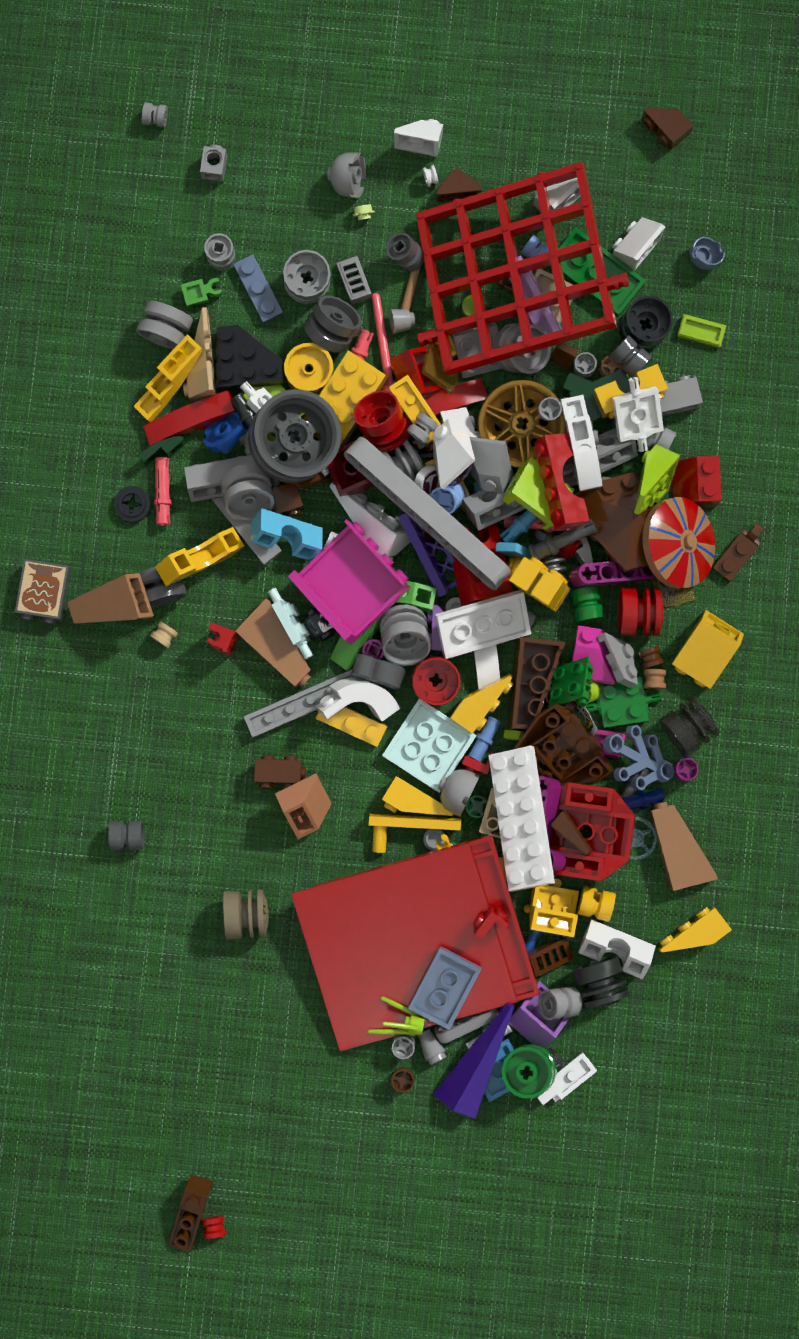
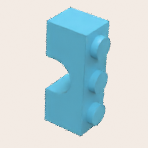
M262 508L251 521V543L272 549L280 538H284L292 547V556L312 561L322 551L321 527Z

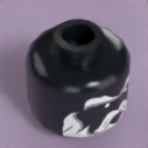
M316 607L307 612L308 618L305 620L304 625L313 639H320L323 642L336 634L337 631Z

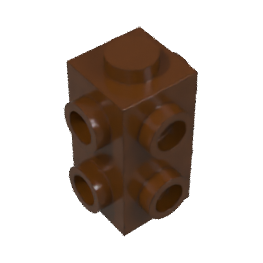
M264 755L261 756V759H255L254 782L256 785H260L259 788L273 789V786H282V789H285L306 778V767H302V761L297 760V757L285 756L284 760H275L274 756Z

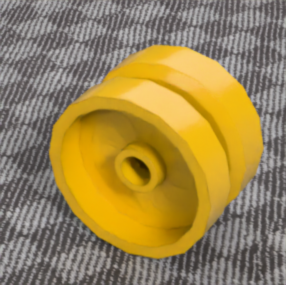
M302 343L294 347L287 354L284 362V372L290 389L306 390L320 395L334 373L333 360L326 349L315 343Z

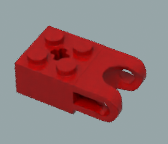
M492 524L479 530V540L506 564L505 555L496 551V543L502 542L498 526ZM454 557L452 565L461 607L512 592L509 576L497 590H492Z

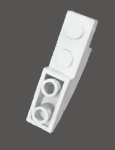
M579 395L561 399L567 433H569L574 454L572 459L579 490L584 491L602 487L597 450L584 396Z

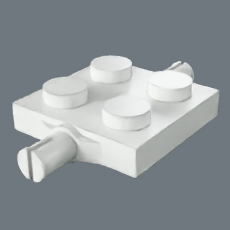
M633 377V379H629L630 392L612 398L617 436L620 442L631 439L637 440L638 451L644 452V450H648L646 438L654 433L664 431L659 390L656 386L639 389L638 377Z

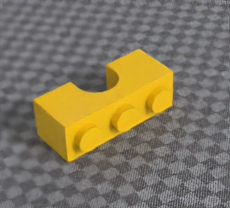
M658 364L636 372L635 377L639 379V389L656 386L659 390L660 400L664 398L668 387ZM616 381L594 389L593 396L603 419L606 417L610 419L615 418L612 398L626 394L619 389Z

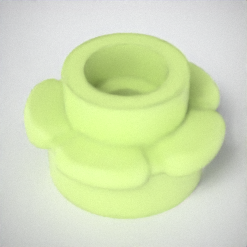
M371 204L354 207L355 214L353 216L358 217V220L370 219L371 214L375 211H372Z

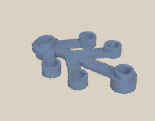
M638 725L627 727L626 736L631 740L633 739L637 752L625 746L623 738L618 734L608 735L603 741V748L608 753H619L635 762L626 768L615 769V780L618 782L627 781L629 776L647 768L652 772L644 777L632 778V789L636 791L644 790L646 785L656 780L661 783L668 782L673 778L675 770L670 762L663 760L657 736L654 734L645 735L642 739L641 728ZM646 748L651 749L654 761L649 758Z

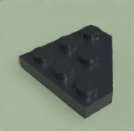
M239 325L216 328V388L218 391L241 389L240 387L246 381L252 387L284 384V363L282 359Z

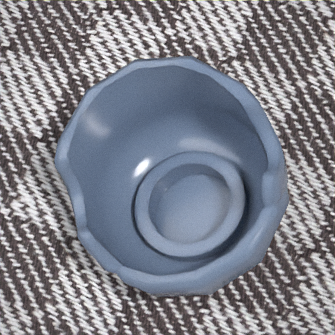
M710 237L696 239L689 251L692 263L701 270L716 268L722 263L726 254L721 250V243L714 241Z

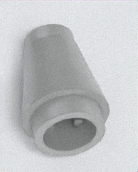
M430 1029L422 1032L421 1036H418L425 1061H428L430 1066L447 1058L445 1055L446 1050Z

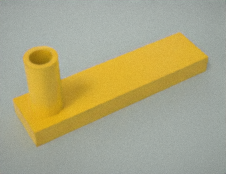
M370 813L369 825L374 826L372 852H386L387 826L461 830V818Z

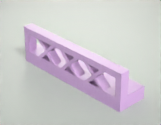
M521 255L518 256V261L524 259ZM532 271L521 274L525 299L543 294ZM550 306L528 312L532 323L540 326L547 334L562 330Z

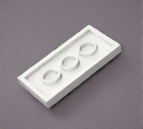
M522 590L435 614L442 653L445 659L531 634L525 596Z

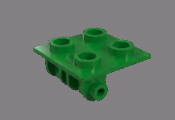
M590 657L559 666L555 669L548 707L554 703L563 705L572 701H576L578 706H586V703L589 702L588 691L591 690V678L594 670L592 664L589 663Z

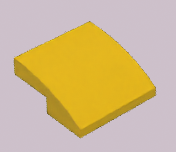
M548 885L532 888L530 929L574 937L578 914H575L579 891Z

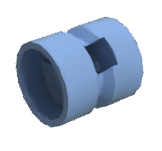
M453 480L445 489H442L440 485L430 493V497L451 514L463 504L466 492L461 483Z

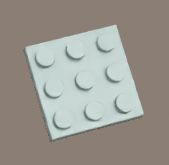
M419 698L382 756L440 793L441 790L438 787L443 777L448 778L455 770L477 735L472 734Z

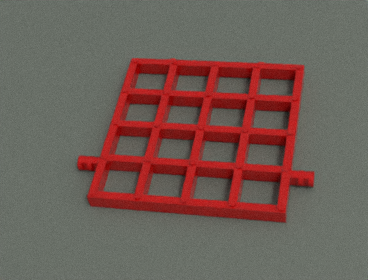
M582 162L547 173L540 172L537 176L463 199L457 198L450 203L416 213L436 325L435 330L421 332L417 336L421 347L439 342L443 371L447 376L617 328L610 291L621 289V287H629L630 283L626 272L607 279L586 169ZM577 178L582 202L551 211L547 187ZM537 190L541 214L511 223L507 199ZM497 202L501 226L472 235L467 211ZM457 215L461 239L433 247L429 223ZM585 215L589 240L558 249L554 224ZM544 228L549 252L518 261L514 236ZM504 240L508 264L479 273L474 248ZM464 252L468 276L439 285L435 260ZM592 253L597 278L566 287L561 262ZM551 265L556 290L525 299L521 274ZM511 277L515 303L486 311L481 286ZM471 289L475 314L446 323L442 298ZM600 291L605 317L573 326L569 300ZM559 303L563 329L533 338L528 312ZM518 315L523 341L492 349L488 324ZM478 327L482 353L453 361L449 335Z

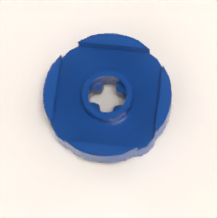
M234 412L208 426L204 432L207 435L206 440L203 439L204 444L213 452L229 453L233 445L247 432L246 425L240 420L241 416Z

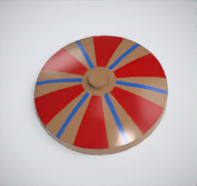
M674 497L657 503L649 512L643 528V550L649 568L658 580L669 587L682 589L696 586L710 572L715 557V537L711 523L702 508L690 499Z

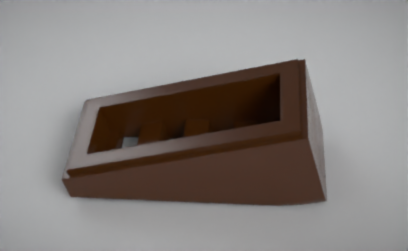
M562 811L553 821L551 827L582 853L591 855L593 852L592 848L569 815Z
M566 936L527 951L535 977L574 959ZM563 945L566 954L565 956L561 955L559 946ZM553 949H555L557 955V959L555 960L551 951ZM545 953L548 954L550 962H546ZM537 957H540L542 963L540 966L538 965Z

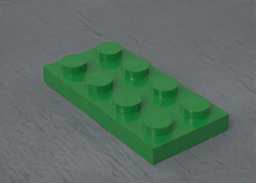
M575 227L558 249L587 241L589 237ZM601 246L607 279L614 275H621L624 272L627 273L629 279V287H621V289L610 291L614 313L619 317L646 283V280ZM592 253L561 262L563 275L575 285L597 278ZM600 291L589 294L602 304Z

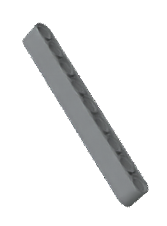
M359 437L344 452V456L350 464L489 588L497 590L511 574L510 568L367 439Z

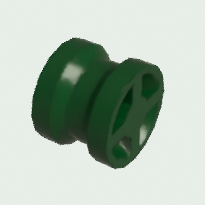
M479 795L470 797L465 806L466 813L474 819L483 817L487 801Z

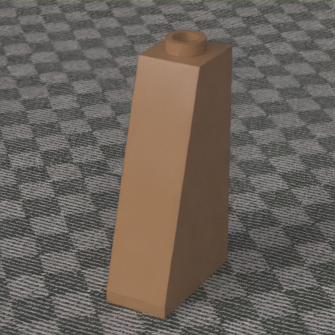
M140 573L125 574L67 602L74 623L136 620L154 616Z
M266 598L235 632L295 688L299 685L303 687L311 679L309 676L311 670L297 646L293 645L272 604Z
M667 802L653 805L655 810H651L649 813L670 891L717 880L715 871L674 805L668 806Z

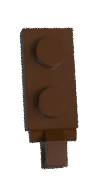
M756 524L750 532L744 529L712 569L730 583L758 548L760 541L757 537L764 528Z

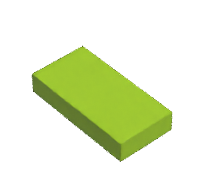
M683 314L677 337L720 349L726 325Z

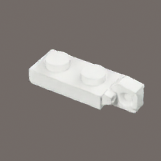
M581 1052L557 1071L553 1085L546 1092L537 1096V1099L542 1105L552 1098L555 1102L559 1099L562 1100L597 1070L585 1054Z

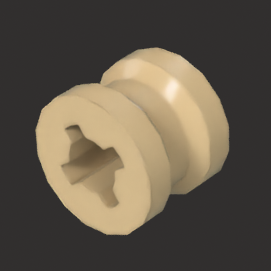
M159 621L157 624L158 628L150 634V637L169 648L171 645L170 641L178 633L165 623Z

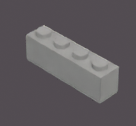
M683 376L677 378V382L672 383L665 381L668 390L664 394V398L660 400L662 417L701 407L703 401L697 377ZM615 418L611 419L613 428H616Z
M238 456L236 458L185 467L187 489L191 502L223 496L220 485L222 476L236 466L244 464L256 465L252 456ZM270 477L271 487L280 485L278 480Z

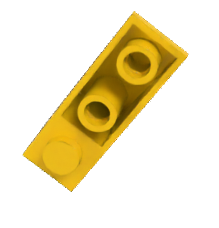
M508 674L464 696L450 718L472 734L476 729L480 731L487 721L484 718L489 711L493 713L499 705L498 697L502 692L506 694L513 685V682H511L513 675Z
M705 907L696 914L698 918L692 923L687 921L678 928L680 931L674 937L668 935L660 941L662 946L658 948V951L668 952L711 945L732 929L716 908L711 907L708 909V907Z

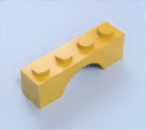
M231 527L192 549L186 550L184 548L168 555L155 568L164 584L169 586L232 557L244 547V544L234 527Z

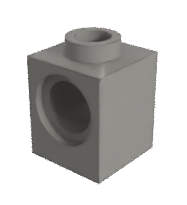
M204 146L200 167L202 179L224 182L228 156L226 149H223L222 146ZM211 159L220 160L217 165L209 164Z

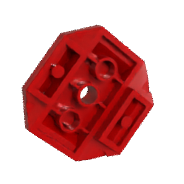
M569 782L561 788L555 819L562 811L566 812L581 834L582 829L589 825L593 833L590 838H585L593 852L591 855H585L553 828L549 848L562 852L566 858L564 868L558 872H553L557 875L603 881L630 862L636 815L615 789Z

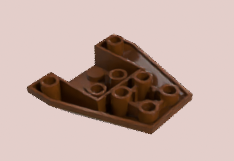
M556 703L535 717L513 748L534 746L538 775L557 779L561 784V788L568 782L593 785L613 771L597 739L572 710Z

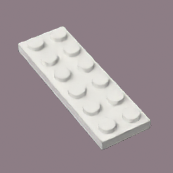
M530 745L489 755L508 891L514 892L554 884L534 746Z

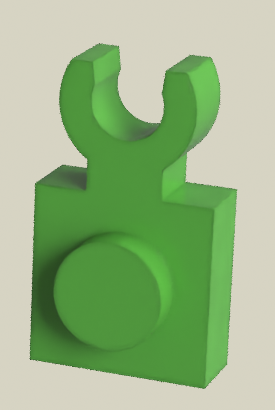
M213 278L205 285L202 279L181 284L187 308L209 302L207 297L209 295L213 297L221 296L223 294L221 289L216 291L212 289L215 284L220 283L219 279Z

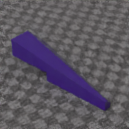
M506 1003L504 1005V1008L496 1018L494 1017L487 1029L481 1033L467 1050L455 1068L446 1076L442 1084L436 1088L434 1096L452 1111L474 1119L476 1118L514 1009L513 1004Z

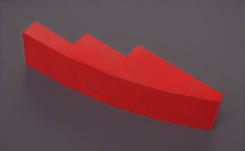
M478 378L422 397L436 418H440L441 411L464 408L485 402L488 395L482 379Z
M227 390L201 399L144 425L143 427L150 446L171 437H183L195 429L201 431L236 412L235 406L230 401L232 399L230 391Z

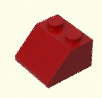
M437 345L409 349L390 359L397 381L408 375L422 396L451 387L449 378H446L448 376L440 368L439 363L442 359Z
M699 456L679 460L672 479V498H687L699 506H717L722 501L720 456Z

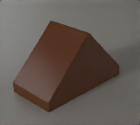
M456 166L438 188L437 202L457 198L463 199L479 194L482 191L481 185Z

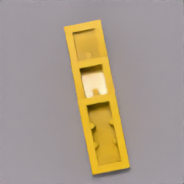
M188 334L157 366L160 371L145 386L148 391L134 405L149 422H152L175 395L203 351Z

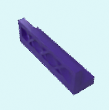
M402 511L398 517L434 588H437L438 596L447 594L449 589L457 586L456 580L448 583L444 576L446 568L453 570V565L448 564L449 560L451 564L454 563L453 555L443 546L439 545L437 541L435 543L427 541L424 537L425 530L421 531L420 525ZM436 548L446 552L447 559L445 563L436 560L434 556Z

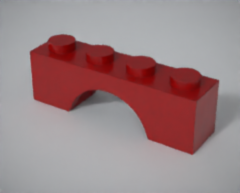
M569 433L544 435L534 443V451L538 457L540 476L545 487V498L550 508V519L555 530L579 528L589 522L585 500L570 492L564 483L562 473L565 462L574 455Z

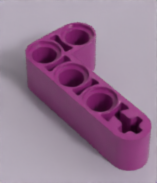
M614 561L586 563L573 568L569 574V579L575 587L640 583L654 578L655 575L649 566L644 567L646 575L642 568L626 572V576H624L622 569ZM602 570H604L606 578L602 576ZM590 573V577L586 578L585 576H582Z
M539 776L547 835L550 842L553 829L551 824L555 820L561 794V784L557 779ZM550 849V854L553 857V871L558 872L566 864L565 855L560 851Z

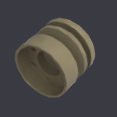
M264 889L257 890V900L253 899V891L248 890L247 900L242 901L239 890L224 891L223 911L226 939H242L243 928H248L250 938H254L255 928L257 927L259 929V937H266L269 925V910Z

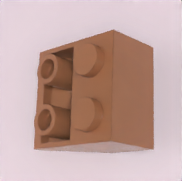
M317 774L275 793L297 839L318 830L332 804Z

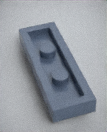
M252 254L234 263V268L263 324L283 315V311L254 255Z

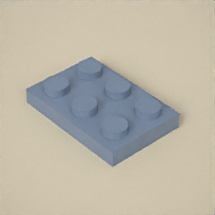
M440 946L408 1009L450 1030L482 967Z

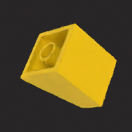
M705 610L674 658L672 665L675 666V670L680 674H688L694 678V682L699 686L711 689L741 645L744 634Z

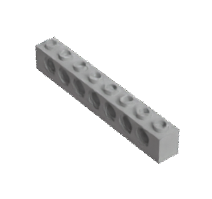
M616 428L598 436L599 444L595 445L600 473L638 456L636 441L631 439L620 442ZM572 456L565 462L562 472L564 482L571 487L578 484ZM481 490L463 499L466 515L478 531L526 508L515 500L508 505L502 500L504 493Z

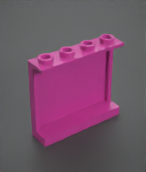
M346 519L344 522L348 526L299 573L294 570L288 577L341 637L350 644H353L411 587L406 582L409 578L400 569L396 571L391 566L394 562L385 553L381 555L377 551L379 548L378 544L371 537L368 540L363 535L365 530L357 522L352 524Z

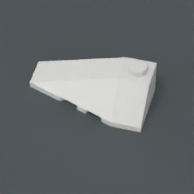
M331 483L329 487L352 522H357L365 530L363 535L367 540L371 537L378 544L379 548L377 551L381 555L385 553L389 557L396 556L411 542L398 515L395 518L384 512L385 507L366 501L367 496L363 493L340 497L335 484Z

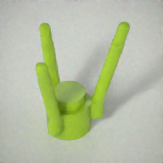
M384 996L381 997L382 1001L411 1016H406L404 1024L394 1022L382 1023L383 1026L399 1029H369V1034L422 1035L425 1017H420L419 1014Z

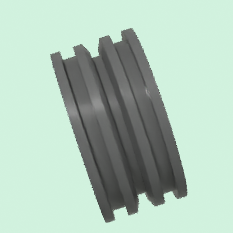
M298 389L283 391L270 398L255 414L248 431V446L256 465L271 478L287 483L308 480L325 469L335 458L341 442L340 423L329 403L315 393ZM302 413L308 415V421L301 419ZM278 414H285V421H280ZM268 433L276 437L274 441L267 439ZM314 433H318L320 435L319 441H315L313 439ZM291 434L295 435L293 443L290 442L289 436ZM280 453H286V461L279 459ZM303 453L310 456L308 461L302 459Z

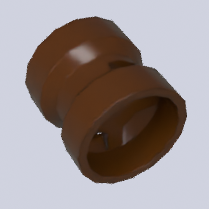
M405 1067L396 1069L392 1074L391 1080L393 1088L402 1093L411 1090L414 1085L412 1071Z

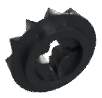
M125 487L115 497V511L123 520L128 522L140 521L147 516L151 508L150 498L139 487ZM134 497L135 502L142 506L134 507L131 513L130 507L123 503L131 502Z

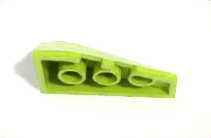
M657 444L650 451L647 450L641 461L644 465L640 476L634 510L635 514L639 515L648 506H653L654 502L658 503L668 492L680 458L679 454Z

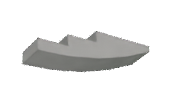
M223 496L211 498L264 566L282 552L277 544L270 549L251 543V521H240L231 518L226 513Z

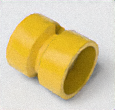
M584 886L577 914L586 917L595 915L596 919L609 922L615 904L616 893L604 890L598 893L596 888Z

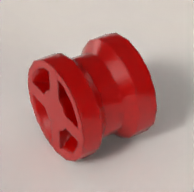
M224 1215L201 1219L202 1225L205 1227L204 1239L219 1238L227 1235L226 1229L223 1228Z

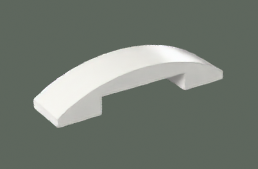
M492 645L475 650L478 689L500 679L497 646Z

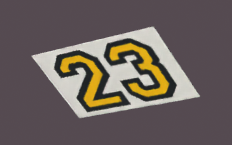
M577 705L575 708L585 727L594 736L598 730L585 706Z

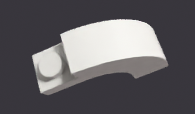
M346 678L330 685L333 694L323 697L320 703L315 706L318 712L328 719L350 703L365 702L372 714L381 721L400 709L396 700L388 691L376 683L360 678Z

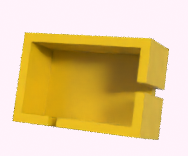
M524 557L509 581L518 589L556 612L571 590L567 586L568 581L563 575L553 569L548 572L549 569L538 559L531 557L529 560Z

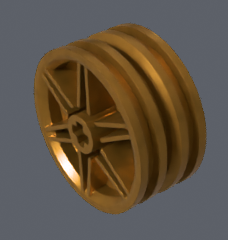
M516 380L501 385L488 396L479 412L477 427L480 438L506 441L511 467L519 468L522 463L531 457L538 462V457L534 451L535 447L530 445L531 439L539 440L544 435L564 434L565 432L563 411L558 418L548 421L546 426L539 424L541 417L538 414V406L540 402L548 397L558 398L545 386L529 380ZM527 400H534L535 405L533 408L526 406ZM505 402L512 404L511 410L504 409ZM518 418L527 420L525 430L516 427ZM498 422L503 425L501 431H496L494 425ZM509 441L516 443L515 449L511 450L508 448Z

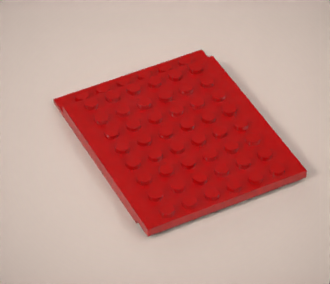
M492 834L316 884L314 887L291 893L340 1051L397 1036L368 1033L369 1029H399L383 1026L382 1023L394 1022L404 1024L406 1016H411L382 1001L381 997L384 996L408 1008L440 946L482 967L456 1019L502 1007L506 1003L513 1004L519 1000L540 995ZM489 907L495 910L500 908L508 914L507 919L510 922L508 929L496 921L483 939L474 934V921L480 914L484 915ZM425 1018L423 1028L437 1025Z

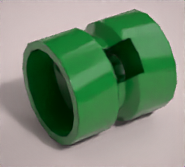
M589 586L570 591L572 605L576 606L574 610L576 623H586L604 618L602 605L598 604L600 600L598 586Z

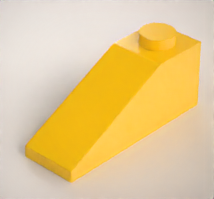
M397 776L382 798V801L386 802L384 807L393 813L399 810L405 813L453 816V813L448 811L440 802Z

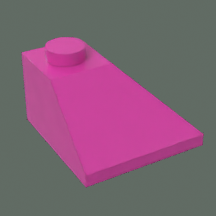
M578 625L571 662L590 657L589 663L592 664L594 669L591 678L592 682L614 685L615 676L606 658V655L610 654L606 643H600L598 640V635L604 633V631Z

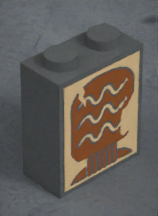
M24 559L15 613L21 615L20 619L34 621V618H41L43 623L56 625L57 621L63 622L72 568L67 565Z

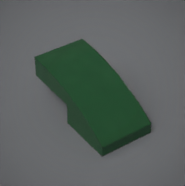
M182 436L171 437L148 447L138 456L148 466L163 452L170 458L186 442Z

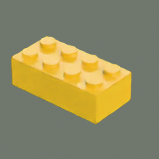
M349 350L319 395L329 403L338 417L341 427L340 447L345 446L357 427L353 417L354 408L364 396L380 391L389 378ZM306 415L304 420L308 421L309 418L308 415ZM314 433L313 436L320 440V435Z

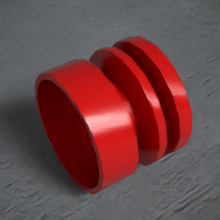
M384 390L372 392L364 396L354 408L353 417L364 438L380 452L392 451L400 447L410 434L406 431L410 426L409 420L393 393Z
M621 588L618 602L619 635L635 636L637 627L641 626L643 636H648L649 627L651 626L652 636H659L664 619V603L661 590L654 588L652 599H650L649 588L644 589L642 598H638L636 588Z
M428 656L415 665L411 674V684L416 695L423 702L430 705H443L450 702L457 695L460 688V674L448 659L441 656ZM437 673L441 682L433 685L429 678L434 677V674Z

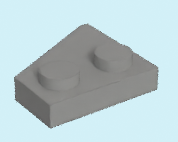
M605 632L598 635L599 642L606 643L610 654L606 655V658L612 667L617 682L629 688L637 686V669L634 664V651L631 645Z

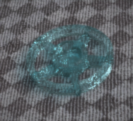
M636 817L635 820L647 824L650 829L642 832L636 829L634 825L631 851L633 848L641 847L647 853L641 856L630 855L632 860H639L649 856L657 843V836L653 825L644 818ZM652 831L653 844L649 850L644 841L645 835Z

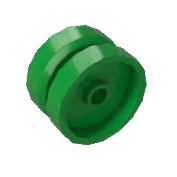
M525 1044L511 1051L504 1059L501 1068L502 1080L506 1088L513 1095L523 1099L535 1098L546 1092L555 1082L557 1075L556 1061L545 1047L537 1044ZM528 1066L530 1067V1070H533L532 1075L528 1074L527 1072Z

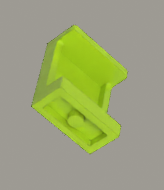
M531 457L520 465L502 500L508 505L515 500L544 522L542 529L547 530L552 526L554 527L550 519V508L545 498V487L540 476L539 463ZM565 483L570 492L573 493L574 489Z

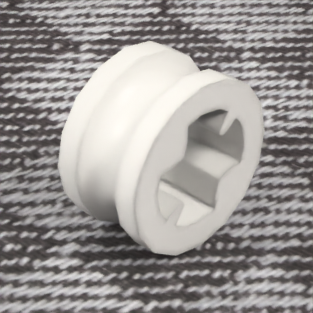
M431 165L429 169L424 167L423 174L427 187H431L433 183L438 185L439 181L434 165Z

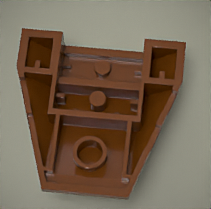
M635 472L603 480L602 487L584 490L576 495L585 500L588 517L594 521L595 527L598 532L591 535V538L595 542L598 541L606 549L605 553L625 573L649 566L643 550V528L649 512L657 504L654 502L653 506H648L639 515L634 513L641 476Z

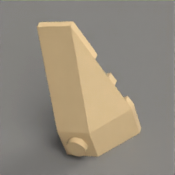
M207 307L201 310L194 340L203 351L187 376V383H183L184 395L189 396L191 403L217 394Z

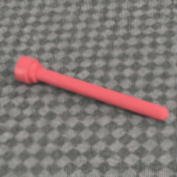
M374 293L371 299L383 373L389 377L381 390L391 392L389 387L396 383V381H393L381 299L378 293Z

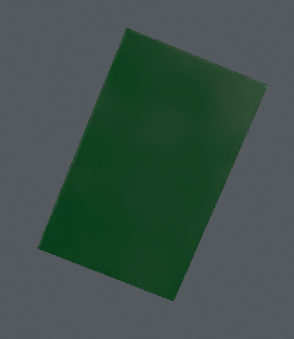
M622 369L569 393L571 397L584 396L590 421L602 417L593 396L594 389L616 381L622 392L626 394L630 392V384Z

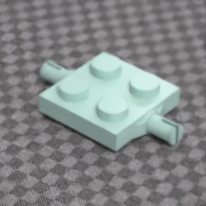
M276 588L268 591L274 602L272 607L293 645H297L305 660L312 657L313 654L307 645L311 641L309 638L310 633L304 623L300 622L298 618L300 613L294 603L290 604V602L284 601Z

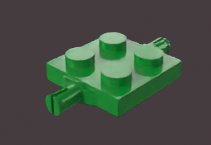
M637 677L638 685L633 688L622 685L617 680H615L614 685L598 683L601 692L597 703L586 704L585 707L588 713L598 711L602 718L603 729L649 722L648 704L661 702L660 692L647 695L643 689L641 677Z

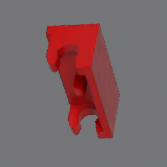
M211 622L209 629L216 635V641L211 638H207V641L214 649L230 657L238 635L233 630Z

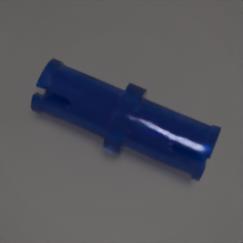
M656 789L649 792L639 791L633 796L622 797V799L631 810L637 808L643 810L648 808L649 805L663 803L665 795L662 789Z

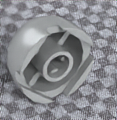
M343 153L336 157L332 166L328 168V180L331 181L335 192L344 197L359 198L364 191V187H360L361 178L366 180V163L364 156H360L361 153Z
M456 770L448 778L444 776L438 789L442 790L440 795L442 805L448 811L460 817L479 779V775L468 770Z

